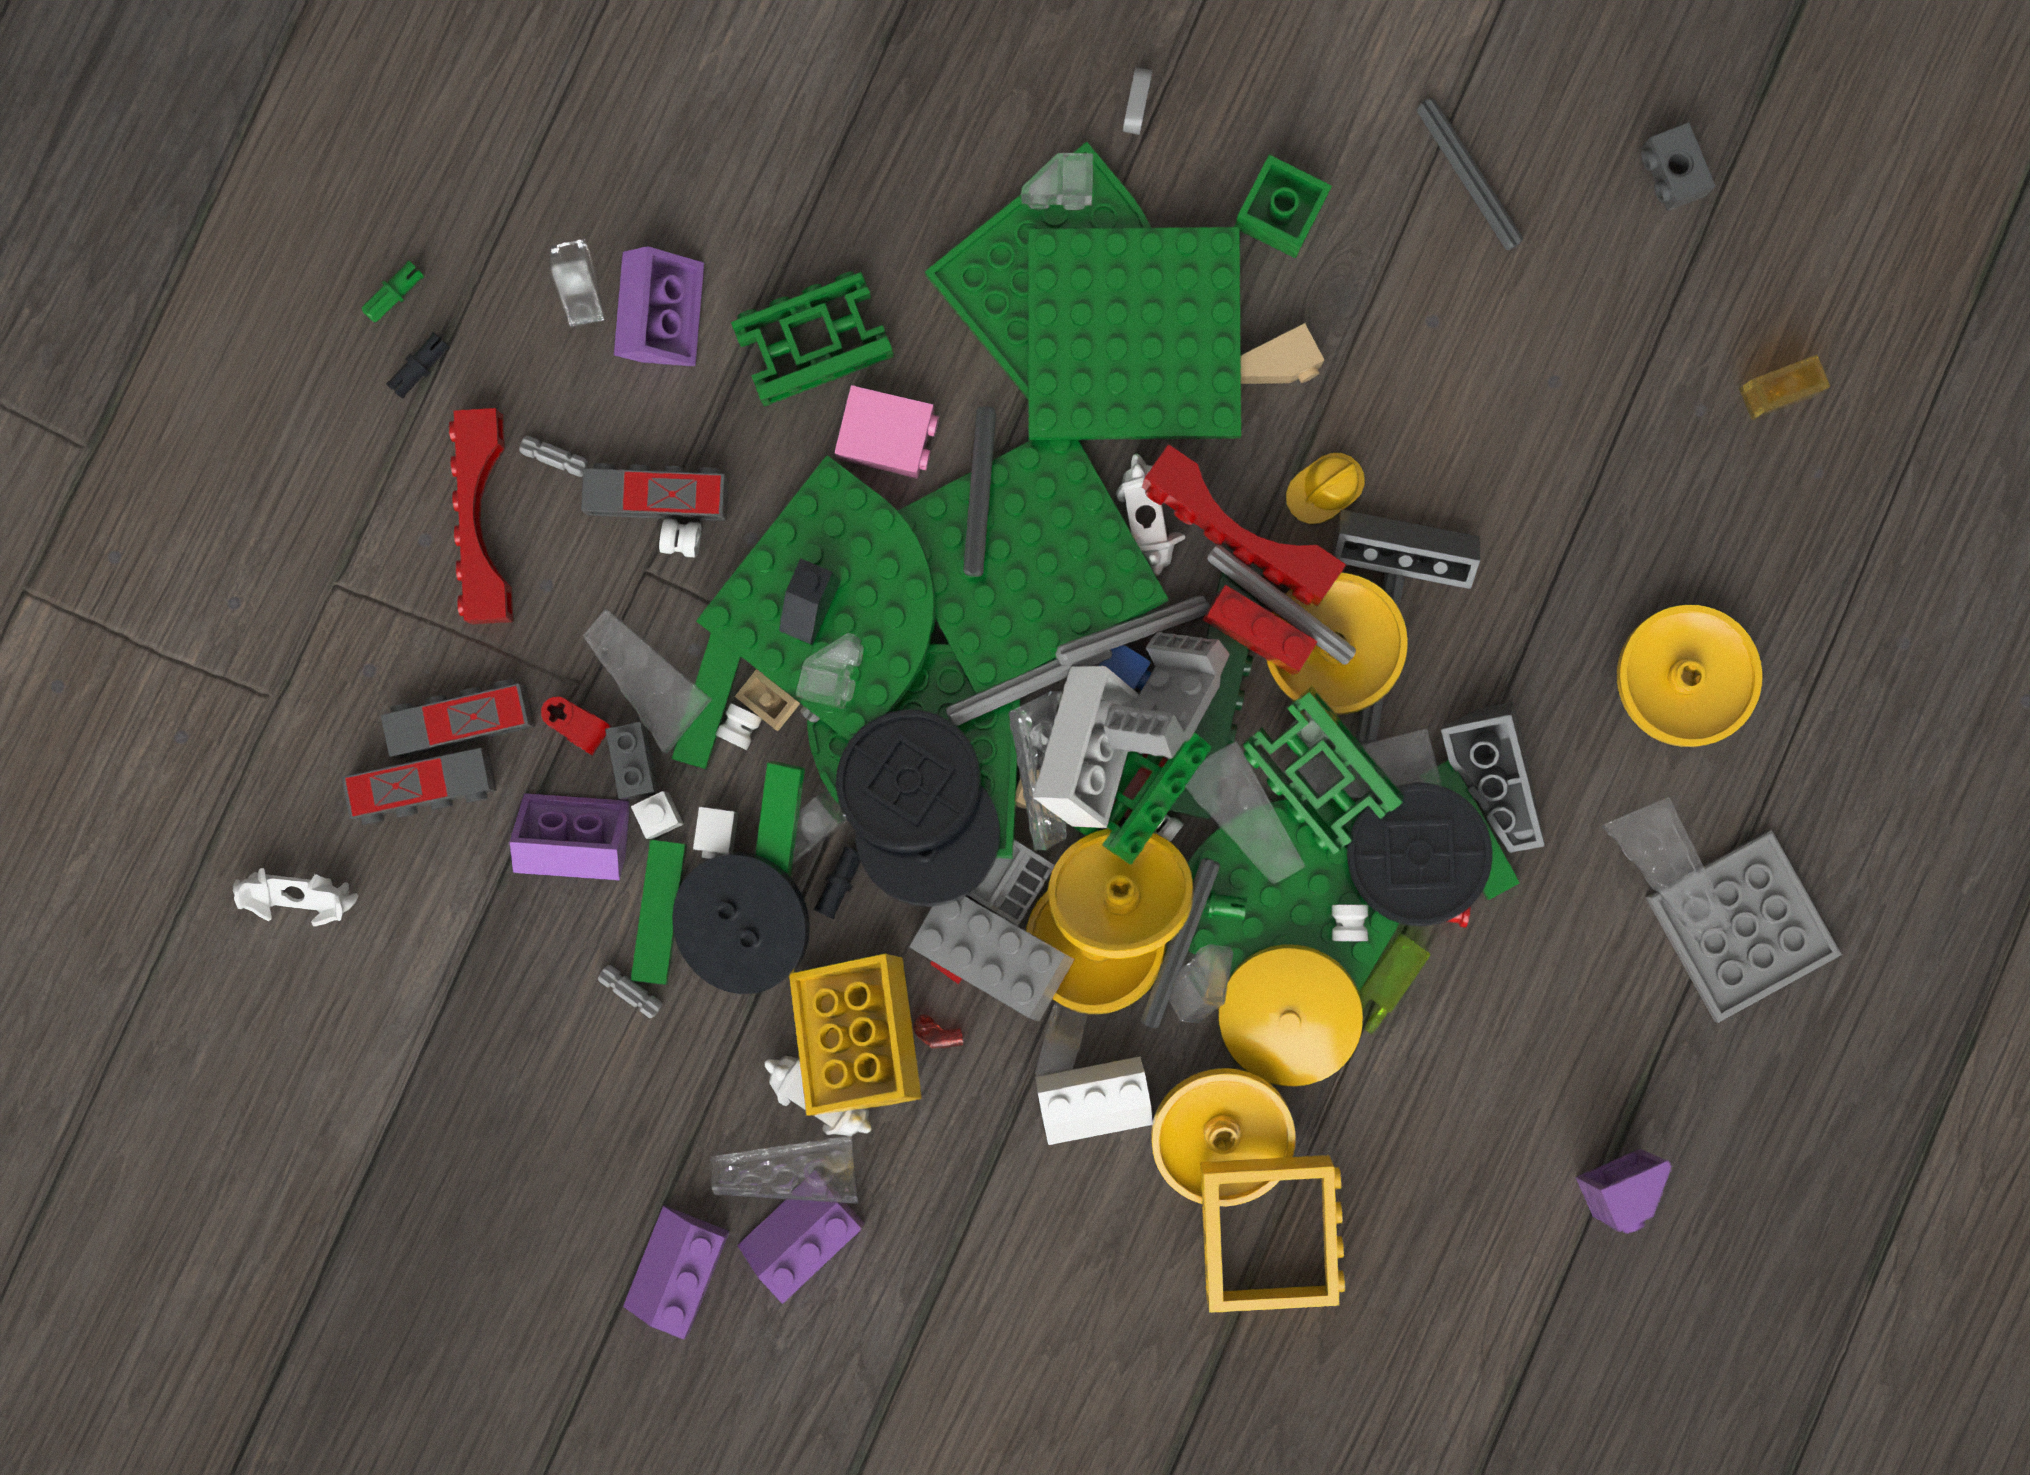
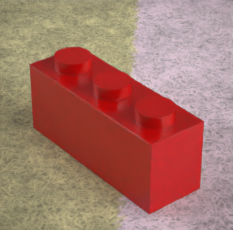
M1227 585L1219 591L1202 619L1291 675L1300 672L1318 642Z

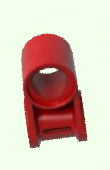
M562 697L547 699L541 708V717L549 727L567 737L568 741L592 756L606 736L605 729L612 727L591 712L579 708ZM565 705L563 711L567 714L564 720L558 718L553 722L555 715L551 713L554 707L561 709Z

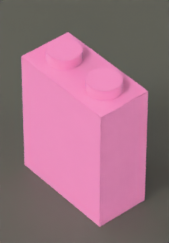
M851 385L834 454L837 460L918 478L920 469L927 470L931 450L925 448L928 436L935 437L939 416L934 415L933 404Z

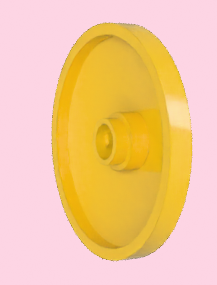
M1341 573L1318 607L1312 603L1306 605L1293 596V590L1290 589L1285 594L1352 645L1356 649V654L1349 663L1344 665L1316 644L1300 672L1295 675H1291L1267 660L1271 675L1279 688L1294 701L1308 688L1313 686L1336 715L1358 712L1382 699L1400 677L1407 655L1408 639L1405 622L1392 598L1373 582L1347 573ZM1272 611V614L1284 620L1282 617H1280L1278 614Z
M1680 605L1653 614L1641 622L1629 635L1618 660L1617 685L1621 701L1628 715L1645 733L1670 745L1697 747L1725 739L1736 732L1748 720L1757 705L1761 693L1762 666L1759 653L1751 637L1730 616L1706 606Z
M1109 829L1100 830L1081 838L1071 845L1055 864L1048 887L1049 904L1053 919L1061 933L1071 943L1097 956L1129 958L1154 951L1170 941L1180 931L1190 914L1193 904V881L1188 863L1172 843L1153 833L1134 862L1128 864L1102 846L1111 831Z
M1048 890L1036 903L1026 926L1027 932L1074 958L1071 967L1052 999L1060 1005L1080 1013H1110L1125 1008L1137 1001L1156 981L1167 951L1166 943L1156 950L1143 955L1129 958H1107L1080 949L1071 943L1057 927L1050 909Z
M1277 945L1251 955L1233 971L1227 980L1220 1000L1219 1025L1222 1038L1230 1054L1246 1071L1276 1085L1303 1086L1316 1083L1331 1076L1349 1060L1357 1047L1362 1031V1002L1352 977L1332 957L1307 946Z
M1220 1068L1194 1074L1170 1090L1155 1113L1151 1129V1142L1156 1165L1166 1182L1182 1196L1202 1204L1200 1162L1293 1157L1296 1134L1287 1103L1270 1083L1246 1071ZM1280 1180L1218 1184L1219 1206H1234L1252 1201L1268 1192Z

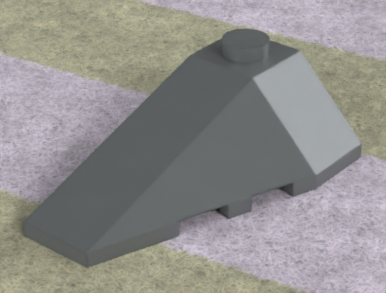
M1514 702L1480 708L1442 726L1441 733L1450 764L1455 772L1458 771L1468 786L1467 790L1473 799L1477 800L1487 815V820L1509 853L1545 846Z

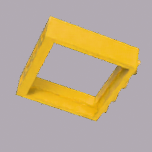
M1330 1156L1200 1162L1206 1299L1209 1312L1339 1305V1292L1345 1291L1343 1270H1338V1258H1343L1344 1256L1342 1236H1337L1336 1224L1342 1223L1341 1202H1336L1335 1189H1341V1174L1339 1167L1334 1168ZM1322 1178L1326 1286L1223 1291L1218 1184Z

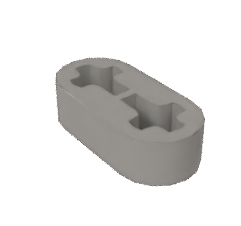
M1135 67L1123 132L1140 135L1153 70Z

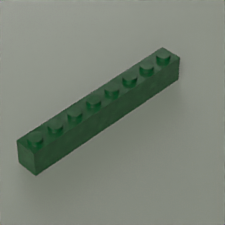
M1226 546V550L1233 554L1234 550ZM1253 563L1247 565L1265 579L1261 568ZM1221 571L1215 598L1219 591L1227 585L1259 606L1265 607V604ZM1210 624L1208 625L1205 639H1218L1230 654L1220 676V686L1195 730V733L1211 746V750L1193 774L1183 792L1169 809L1170 812L1209 820L1211 813L1217 814L1222 794L1216 792L1219 779L1225 780L1230 759L1224 758L1227 744L1233 745L1238 725L1232 724L1235 710L1241 711L1245 690L1240 689L1242 676H1249L1253 656L1247 655L1249 648Z

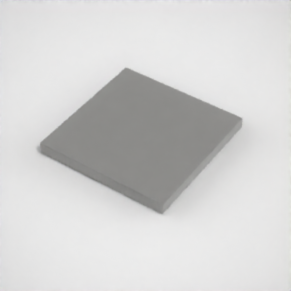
M1772 830L1762 833L1645 897L1714 1022L1717 1023L1842 955Z

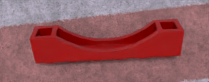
M496 408L454 410V421L449 422V435L451 442H455L456 456H451V471L453 477H457V490L453 491L452 502L455 512L459 514V525L454 527L455 544L460 546L461 560L456 561V576L458 581H462V595H458L457 599L458 612L460 616L464 617V621L470 624L514 622L512 587L500 575L492 562L483 539L481 526V500L485 484L495 462L505 450L503 414Z
M1169 444L1144 478L1141 488L1146 490L1145 495L1150 500L1159 505L1165 503L1174 509L1175 516L1188 525L1194 523L1205 530L1204 535L1210 541L1218 545L1224 543L1234 550L1233 554L1247 565L1253 563L1261 568L1263 575L1269 581L1276 585L1283 583L1293 590L1292 594L1297 600L1306 605L1312 603L1318 607L1346 566L1345 563L1318 545L1298 546L1281 544L1258 537L1239 526L1223 512L1212 498L1203 481L1198 464Z

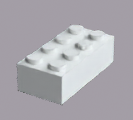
M1106 666L1070 667L1059 709L1054 719L1049 743L1045 750L1043 764L1035 784L1033 798L1073 827L1107 828L1128 751L1123 749L1110 748L1103 726L1113 705L1133 707L1139 694Z

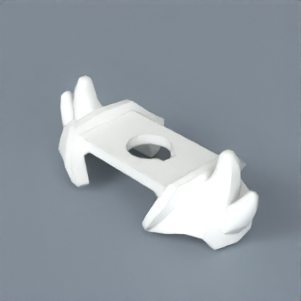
M1134 454L1131 460V469L1124 473L1121 486L1116 494L1120 502H1125L1126 500L1131 534L1155 576H1158L1163 568L1171 563L1174 545L1184 540L1185 535L1179 532H1171L1167 536L1162 505L1150 500L1145 495L1146 490L1141 488L1144 478L1153 466L1147 465L1139 454ZM1149 505L1155 509L1156 518L1151 523L1152 527L1144 529V526L1136 520V512L1141 506Z
M260 868L258 873H252L242 882L237 879L233 884L234 900L238 909H248L267 921L271 920L270 907L274 905L317 910L320 913L311 921L313 926L327 924L334 920L340 921L343 913L349 910L358 899L357 893L348 895V883L345 882L339 888L332 886L330 878L321 877L316 874L309 880L266 875L265 869ZM289 886L298 887L304 892L305 897L295 899L284 893L283 890Z
M784 1056L779 1060H766L765 1067L771 1074L769 1083L778 1096L779 1103L787 1106L791 1100L806 1110L799 1058ZM868 1108L814 1115L826 1123L822 1129L827 1135L852 1136L857 1132L869 1133L871 1131V1124L867 1119L869 1116Z

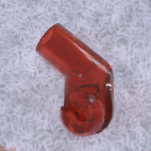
M927 1014L916 1018L913 1028L914 1032L929 1048L941 1049L964 1046L962 1028L943 1030Z

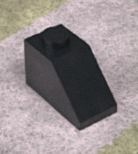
M800 558L785 592L779 631L813 645L841 580L833 572Z

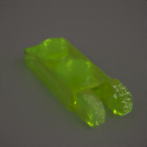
M1399 934L1360 991L1362 993L1360 998L1363 1010L1370 999L1380 1005L1366 1023L1365 1030L1370 1034L1377 1029L1387 1013L1393 1011L1431 955L1403 934Z

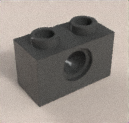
M1689 122L1650 137L1642 146L1641 159L1647 171L1651 170L1656 182L1654 184L1655 194L1661 203L1664 202L1667 211L1706 197L1716 187ZM1668 162L1678 164L1682 174L1673 173L1669 169Z
M637 722L605 729L618 799L629 800L659 793L647 725Z

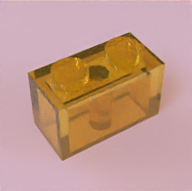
M1816 354L1751 379L1741 386L1739 390L1750 417L1754 420L1817 396L1831 386Z

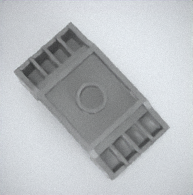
M1157 632L1146 647L1155 665L1152 674L1133 707L1113 705L1105 720L1103 727L1111 749H1123L1141 754L1165 756L1167 758L1174 757L1183 742L1191 739L1220 686V676L1230 654L1218 639H1205Z
M1014 840L1013 859L996 858L988 876L968 896L1018 926L1055 865Z

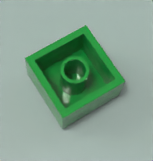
M1268 155L1237 216L1234 227H1239V231L1296 259L1332 185Z

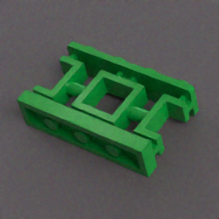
M853 271L843 273L834 279V283L823 287L821 284L809 286L802 291L800 296L789 299L788 296L775 299L770 302V307L758 312L756 309L744 311L737 315V320L731 322L741 348L757 342L761 350L767 370L751 376L764 407L894 357L883 325L866 331L856 307V303L871 298L862 272L854 274ZM845 295L851 314L832 321L825 303ZM823 317L833 344L800 356L790 329ZM779 321L786 339L766 346L760 328ZM857 327L863 346L844 353L837 334ZM791 352L798 371L779 378L772 359Z
M1311 686L1287 708L1297 719L1296 723L1274 740L1261 727L1256 733L1245 740L1243 747L1246 750L1243 753L1254 768L1261 767L1268 775L1266 781L1270 788L1278 796L1284 794L1292 804L1289 808L1296 819L1301 823L1306 821L1315 831L1312 836L1317 844L1325 851L1329 848L1335 855L1353 839V835L1344 825L1368 805L1381 819L1389 810L1392 812L1403 803L1404 795L1314 687ZM1303 709L1309 713L1335 744V747L1325 736L1310 748L1297 733L1307 726L1311 720ZM1286 742L1298 758L1286 766L1284 773L1269 754H1272ZM1260 744L1264 746V748L1269 752V754L1263 749V747ZM1323 750L1344 776L1319 795L1298 769ZM1350 764L1382 800L1381 802L1370 791L1355 803L1343 789L1355 780L1357 776L1350 767ZM1330 798H1333L1344 811L1331 822L1332 829L1316 812Z
M1194 732L1191 739L1183 742L1174 757L1169 758L1163 768L1158 765L1164 756L1148 754L1144 758L1139 752L1128 751L1115 796L1116 802L1112 807L1107 829L1111 833L1102 846L1128 864H1132L1158 825L1163 821L1178 796L1183 792L1193 774L1203 763L1211 750V746ZM1142 766L1152 773L1132 801L1124 796L1123 792ZM1129 808L1133 812L1121 828L1117 824ZM1073 827L1085 836L1098 830L1097 827Z

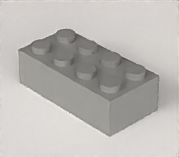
M966 896L949 904L932 907L910 945L911 949L1036 1021H1040L1074 961V958Z

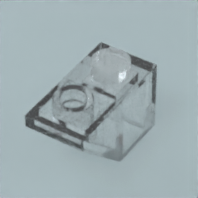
M1057 153L1022 186L1021 204H1028V207L1032 209H1047L1049 205H1064V208L1068 210H1081L1085 208V205H1091L1093 154Z
M585 239L550 246L551 270L570 327L604 320L595 271Z
M846 633L805 659L796 696L805 701L844 709L846 701L850 702L854 694L855 681L851 680L854 667H859L863 658L864 647L860 645L861 640L855 634Z
M828 790L816 796L799 811L793 864L848 821L841 807Z
M1213 944L1204 946L1196 952V958L1181 967L1169 999L1181 1022L1200 1023L1225 1003L1233 958V951L1230 947Z

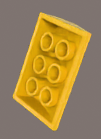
M881 954L796 972L789 976L806 1116L886 1106L922 1099L902 957Z

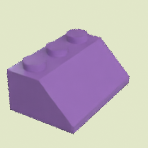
M649 246L623 252L614 347L615 356L643 363L696 365L704 270L703 262Z
M524 793L510 839L513 873L620 880L626 856L629 801Z
M1638 1149L1576 1177V1180L1594 1218L1617 1231L1623 1230L1624 1233H1630L1642 1228L1645 1225L1644 1220L1653 1217L1670 1173L1671 1165L1666 1159Z
M815 1171L738 1244V1247L757 1277L783 1304L862 1229L864 1222L823 1177Z
M664 1205L623 1307L649 1326L685 1339L691 1331L730 1231Z

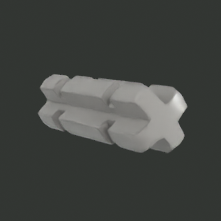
M525 436L520 444L519 451L523 455L530 458L536 457L538 461L563 471L567 469L569 473L578 477H582L583 468H587L588 461L584 457L576 454L571 456V453L546 442L541 444L536 438Z
M607 965L601 971L598 977L599 982L606 987L614 988L613 992L633 1007H640V1012L648 1018L655 1017L663 1005L660 1000L653 995L649 997L645 989L626 975L622 977L620 975L621 972L615 967Z

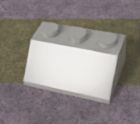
M1140 1057L1035 1077L1048 1145L1148 1126L1153 1123L1145 1071Z

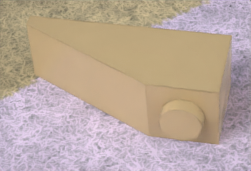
M1304 323L1241 355V384L1292 383L1297 379L1304 383L1319 374L1318 369L1321 368L1324 358L1306 324Z

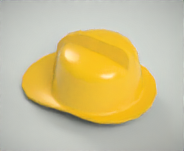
M1329 453L1320 457L1292 479L1286 492V504L1291 514L1299 521L1307 524H1321L1351 505L1362 494L1365 485L1364 472L1360 464L1351 456L1343 453Z

